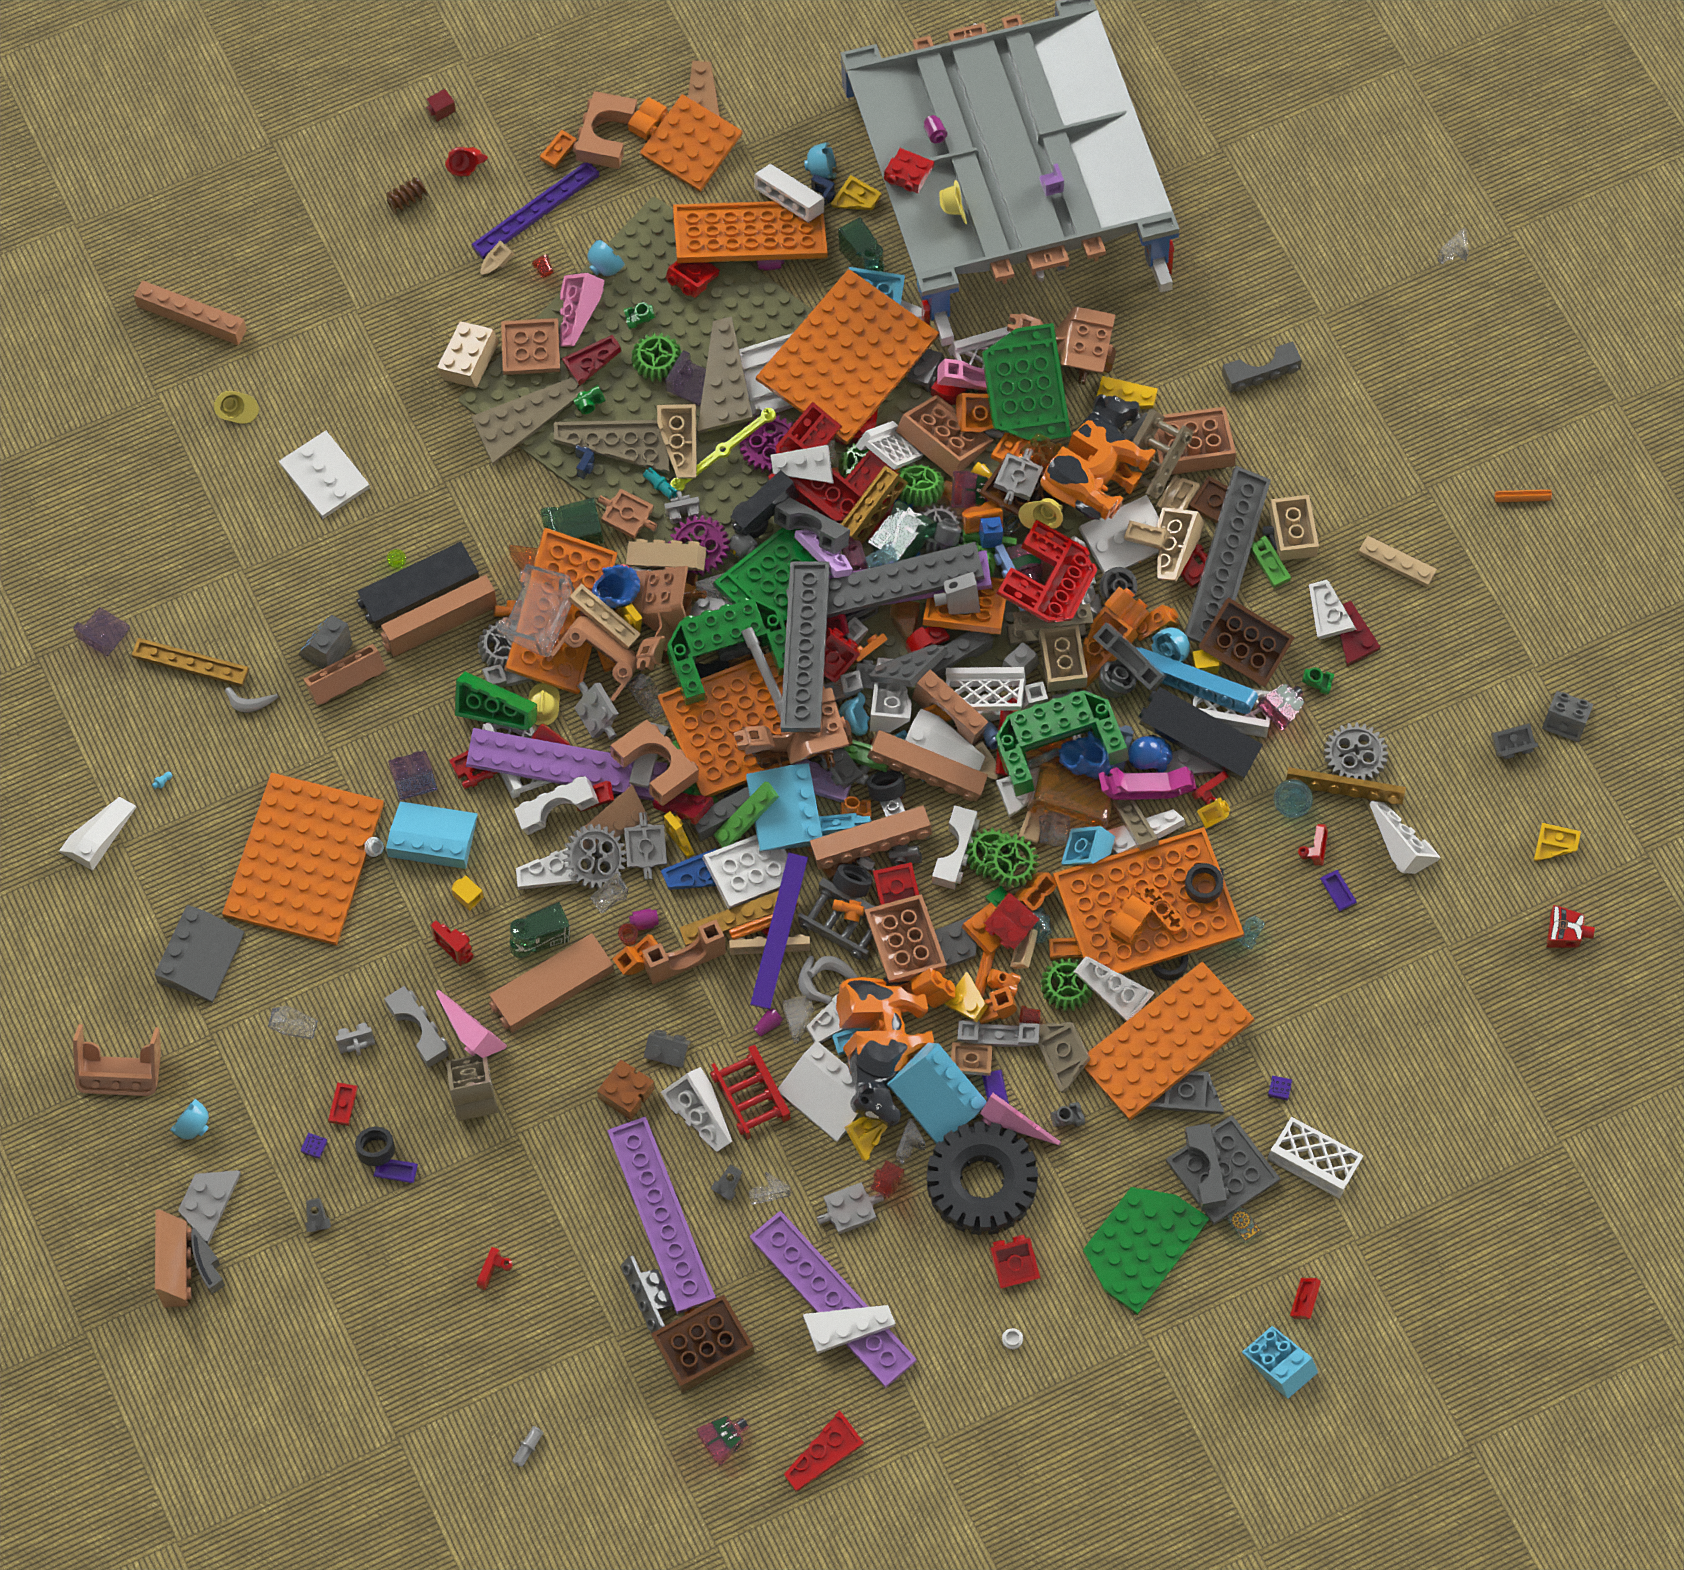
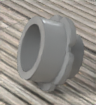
M860 857V859H857L859 867L867 872L874 870L875 861L871 858Z

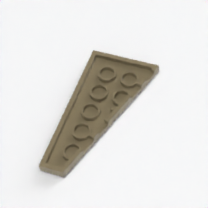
M572 377L471 416L492 465H496L498 460L510 454L513 448L533 436L550 419L553 420L557 417L558 413L564 408L571 406L574 403L573 399L577 397L578 393L584 391L582 385L578 386Z
M657 420L554 422V443L576 448L577 445L588 447L594 454L645 468L651 467L653 470L669 474V455Z

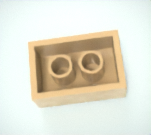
M460 321L437 367L443 380L477 388L499 344L494 330Z
M1309 495L1271 499L1269 512L1274 528L1277 554L1280 560L1317 557L1319 544Z
M1079 625L1040 629L1039 643L1047 691L1086 687L1087 672Z

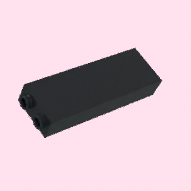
M462 541L358 590L359 598L356 601L361 610L365 609L367 613L365 618L368 624H373L377 630L381 628L382 624L480 578L479 572Z
M1159 687L1157 692L1152 691L1148 698V701L1151 703L1148 708L1143 707L1138 716L1141 718L1139 725L1221 771L1225 770L1227 774L1242 782L1263 746L1262 743Z

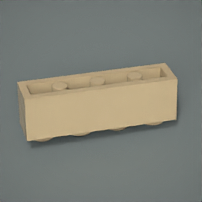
M636 539V542L628 543L626 565L649 569L688 566V570L704 571L706 548L700 546V543L695 541H688V544H682L681 541L671 540V543H665L663 540H653V543H649L645 539Z

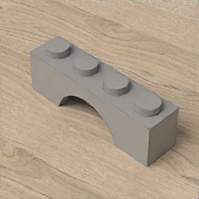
M403 986L384 998L387 1008L396 1021L409 1020L421 1028L422 1035L416 1048L428 1068L449 1056L447 1041L444 1037L440 1038L438 1036V1028L433 1021H428L426 1018L428 1014L424 1007L417 1005L415 1002L417 998L412 990L408 991Z

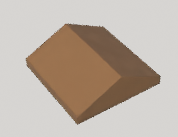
M952 1042L951 1059L963 1074L990 1076L992 1045Z

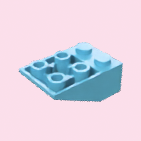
M1273 1326L1242 1351V1354L1266 1380L1287 1399L1318 1373L1313 1358Z

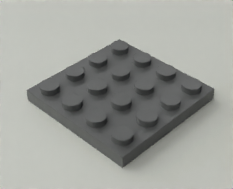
M1232 1115L1211 1129H1214L1216 1133L1215 1149L1219 1148L1221 1160L1218 1161L1219 1167H1223L1225 1173L1223 1184L1224 1187H1228L1229 1199H1227L1226 1206L1202 1210L1210 1218L1209 1220L1213 1225L1280 1182V1177ZM1186 1145L1166 1158V1163L1201 1208L1197 1189L1198 1185L1208 1177L1209 1168L1201 1157L1188 1153Z

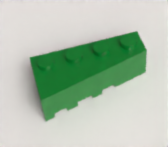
M466 671L456 680L455 716L527 731L536 723L537 703Z

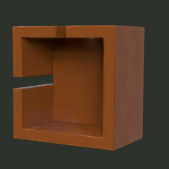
M620 1059L597 1090L598 1099L632 1120L642 1107L641 1101L645 1103L654 1091V1081L640 1071L636 1074L635 1068Z

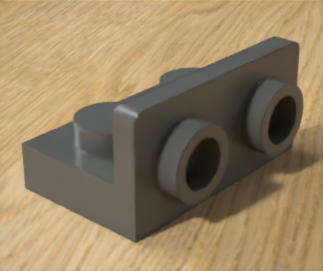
M845 748L833 749L835 767L832 768L831 765V768H828L825 759L821 760L820 763L826 771L830 769L833 774L831 779L835 785H841L843 789H846L863 777V774Z

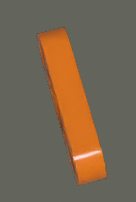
M1143 886L1140 891V900L1152 907V914L1170 934H1179L1184 927L1183 918L1155 886ZM1146 891H1147L1148 893L1153 892V896H1152V897H1153V899L1156 901L1153 906H1152L1153 900L1151 899V897H1149V896H1148L1147 898L1145 897ZM1159 905H1164L1168 911L1165 914H1159L1156 908ZM1171 920L1174 923L1179 922L1178 928L1176 926L1171 927Z

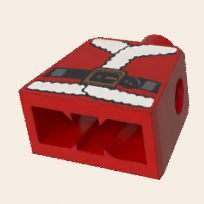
M1553 905L1550 913L1546 947L1577 948L1580 946L1582 937L1593 939L1595 927L1583 925V914Z

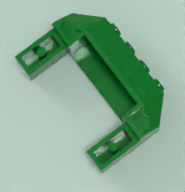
M744 598L739 600L737 604H725L717 610H706L701 615L695 617L687 616L679 622L667 645V655L672 673L676 676L686 705L705 700V691L696 669V657L745 642L741 631L750 627L753 628L756 637H759L761 646L768 645L778 675H784L786 627L779 609L755 598Z
M1082 690L1072 692L1061 698H1054L1043 704L1033 705L1031 708L1022 711H1015L1007 716L995 738L1004 771L1009 777L1016 797L1035 791L1025 752L1091 731L1094 737L1100 739L1110 766L1129 760L1126 743L1107 699Z

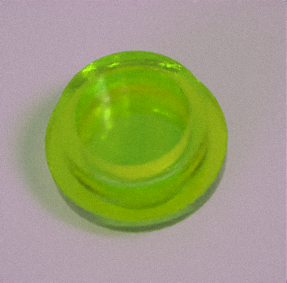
M394 549L388 553L387 562L393 568H400L406 562V555L402 550Z

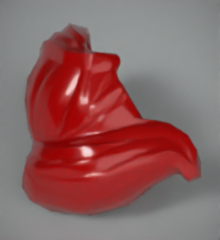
M456 147L449 152L445 166L452 175L470 176L475 171L477 165L484 163L488 156L475 147Z

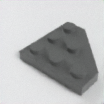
M930 645L876 666L875 670L869 674L872 682L913 687L949 652L946 646Z

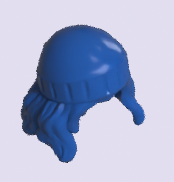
M623 565L602 568L603 575L594 583L592 593L610 608L626 606L632 603L640 592V579L637 571Z
M1091 731L1088 732V737H1078L1076 740L1062 743L1061 748L1058 750L1060 753L1059 762L1076 775L1085 774L1090 778L1099 779V773L1104 772L1107 776L1113 768V765L1110 766L1100 739L1094 737Z
M1154 734L1136 739L1128 751L1129 761L1133 767L1138 769L1156 768L1158 773H1164L1167 765L1170 764L1173 758L1171 745L1164 738Z

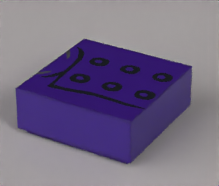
M1272 1075L1268 1096L1288 1101L1292 1079Z
M308 1132L300 1151L303 1154L320 1159L328 1140Z

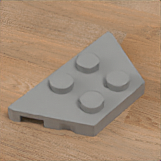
M238 1170L195 1174L178 1209L181 1216L187 1220L192 1228H196L207 1244H209L240 1178L241 1172Z

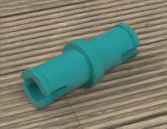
M651 467L645 470L643 477L654 485V489L661 491L669 500L677 496L678 490L672 487L664 476L661 477Z

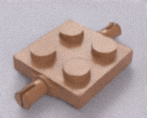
M621 488L611 500L602 495L597 500V503L606 506L601 522L634 539L644 526L653 531L658 526L657 523L648 520L654 510V505Z

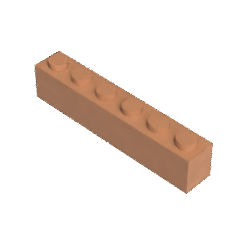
M143 280L134 294L137 307L236 345L240 344L247 331L245 321L240 317Z
M878 730L874 736L867 755L875 763L886 764L895 771H903L912 778H920L931 786L944 788L946 792L961 795L968 801L976 802L988 777V774L881 730Z
M923 805L810 840L818 870L831 868L833 865L842 862H850L858 857H867L871 853L886 851L897 845H905L913 840L925 839L932 835V830Z

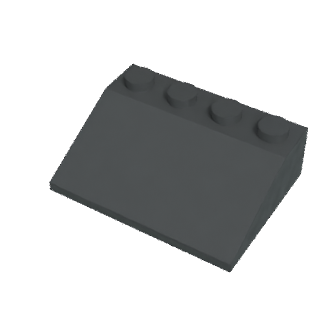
M187 905L154 974L157 983L213 1003L245 932L204 910Z

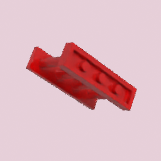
M755 1044L748 1047V1055L745 1059L718 1070L715 1063L711 1064L712 1072H710V1076L714 1084H719L738 1122L736 1127L740 1135L744 1134L747 1140L750 1139L749 1129L772 1118L781 1117L783 1123L791 1120L790 1111ZM749 1065L755 1067L757 1072L754 1076L727 1088L723 1077ZM758 1082L764 1084L766 1089L763 1093L736 1105L732 1094ZM767 1099L768 1101L772 1100L774 1104L772 1110L747 1122L744 1121L740 1112Z

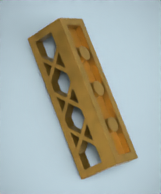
M886 465L841 523V525L850 529L849 536L861 543V545L908 484L906 480Z

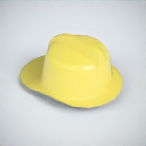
M955 180L953 186L939 192L940 206L947 214L961 215L964 223L967 224L962 206L960 187L957 180Z
M225 391L214 402V410L219 418L236 423L246 424L252 422L259 412L258 403L252 396L236 391Z
M1050 498L1029 502L1020 508L1019 519L1025 527L1030 529L1036 519L1052 529L1057 528L1063 521V514L1061 512L1063 507L1057 501Z
M539 683L530 690L528 700L537 703V721L535 724L549 725L558 716L560 695L556 687Z

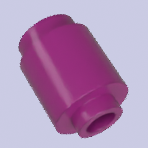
M931 115L924 120V129L932 143L943 142L947 137V131L941 119L936 115Z
M757 260L758 269H763V271L780 269L781 265L784 264V260Z
M649 908L634 911L632 916H629L630 927L635 928V931L651 929L659 925L656 909L651 910Z

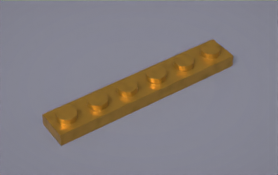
M141 638L137 639L132 652V658L240 687L244 686L249 673V667Z
M1288 767L1285 785L1295 788L1300 787L1313 791H1324L1332 794L1400 805L1403 804L1406 787L1291 767Z
M779 891L679 927L686 947L697 939L699 926L715 919L723 934H725L732 928L773 914Z

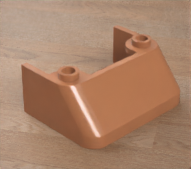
M578 617L546 660L550 662L564 642L570 647L577 648L586 641L616 664L612 675L620 685L610 698L613 703L637 669L636 653L630 648L628 650L588 617Z
M83 1024L78 1025L73 1038L75 1085L80 1092L150 1096L154 1094L158 1084L161 1057L160 1027H155L150 1045H145L141 1049L140 1058L101 1056L100 1048L97 1044L84 1042Z

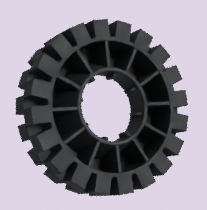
M974 1122L973 1127L964 1124L958 1126L957 1132L954 1133L951 1130L944 1135V1140L942 1142L939 1141L934 1147L933 1155H930L928 1162V1195L932 1199V1206L935 1211H940L941 1218L946 1223H954L955 1229L965 1232V1229H969L971 1234L981 1235L982 1231H988V1235L999 1233L1000 1228L1007 1230L1013 1227L1016 1220L1021 1221L1027 1214V1209L1031 1208L1035 1200L1038 1182V1167L1035 1165L1036 1159L1033 1152H1029V1145L1023 1138L1019 1140L1016 1137L1017 1133L1010 1128L1004 1131L1001 1129L1002 1125L993 1122L991 1126H985V1122ZM977 1161L985 1163L987 1161L996 1165L997 1170L1000 1169L1004 1179L1001 1181L1003 1186L999 1192H994V1195L991 1197L981 1198L979 1196L978 1198L970 1195L968 1190L963 1188L960 1180H963L961 1173L967 1166L970 1167L971 1163Z

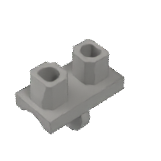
M678 491L677 497L670 499L671 503L664 504L666 518L669 517L672 524L681 522V514L688 513L690 520H693L694 515L699 518L700 503L698 497L682 496L681 491Z
M361 1023L356 1026L357 1031L349 1033V1030L346 1028L338 1030L336 1041L340 1054L356 1051L357 1056L361 1055L360 1049L374 1045L375 1040L371 1027H368L366 1023Z

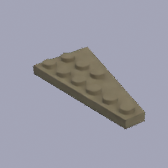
M732 317L713 321L697 429L698 434L754 420Z

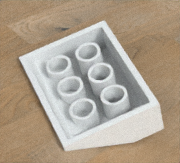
M817 1040L802 1055L778 1087L783 1098L836 1142L847 1132L844 1127L862 1116L860 1113L853 1112L850 1106V1101L855 1095V1086L848 1066Z

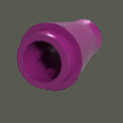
M772 1008L770 1011L767 1010L753 1029L762 1037L767 1032L781 1025L780 1022L783 1019Z

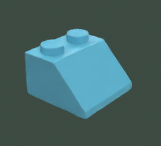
M1101 826L1071 829L1061 865L1093 864L1111 854L1115 836Z

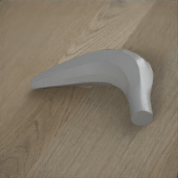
M231 687L225 689L232 707L244 713L260 710L278 698V695L274 694L255 699H244L238 697Z
M809 956L799 974V989L805 998L829 1004L832 997L818 992L813 985L812 978L807 975V971L813 967L814 957Z
M835 956L821 957L807 971V975L810 978H813L822 970L835 971L849 979L859 978L847 963Z

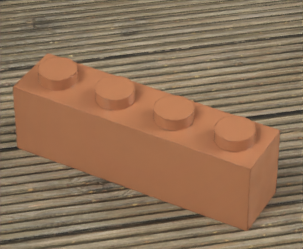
M371 644L303 680L311 698L319 705L328 702L337 695L344 694L354 686L362 685L366 680L379 676L387 669L378 649Z

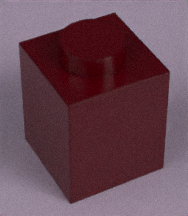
M446 89L426 98V111L437 122L456 112L455 101Z

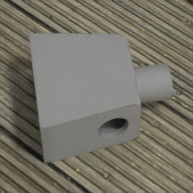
M973 572L945 581L943 583L945 593L933 595L935 606L947 604L948 612L951 615L980 612L977 583Z
M1021 643L1005 658L1002 667H1024L1025 676H1027L1039 665V659L1031 648L1025 643Z

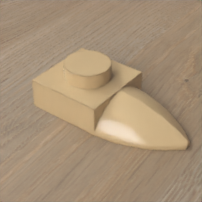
M499 241L485 257L480 274H488L499 266L503 268L514 256V253L503 242Z
M981 742L975 746L985 756L980 771L988 774L989 778L996 780L998 775L995 774V759L984 743Z

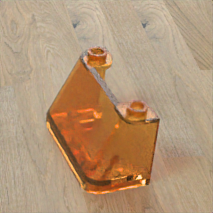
M1045 762L1039 766L1034 781L1035 791L1031 792L1027 811L1036 813L1037 809L1043 808L1045 813L1048 810H1052L1086 821V826L1091 824L1093 827L1101 826L1104 829L1106 828L1110 818L1113 799L1102 792L1100 780L1083 774H1073L1072 771L1058 767L1052 762Z

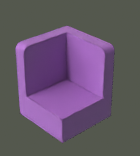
M1053 164V173L1039 177L1045 196L1064 192L1063 176L1058 164Z

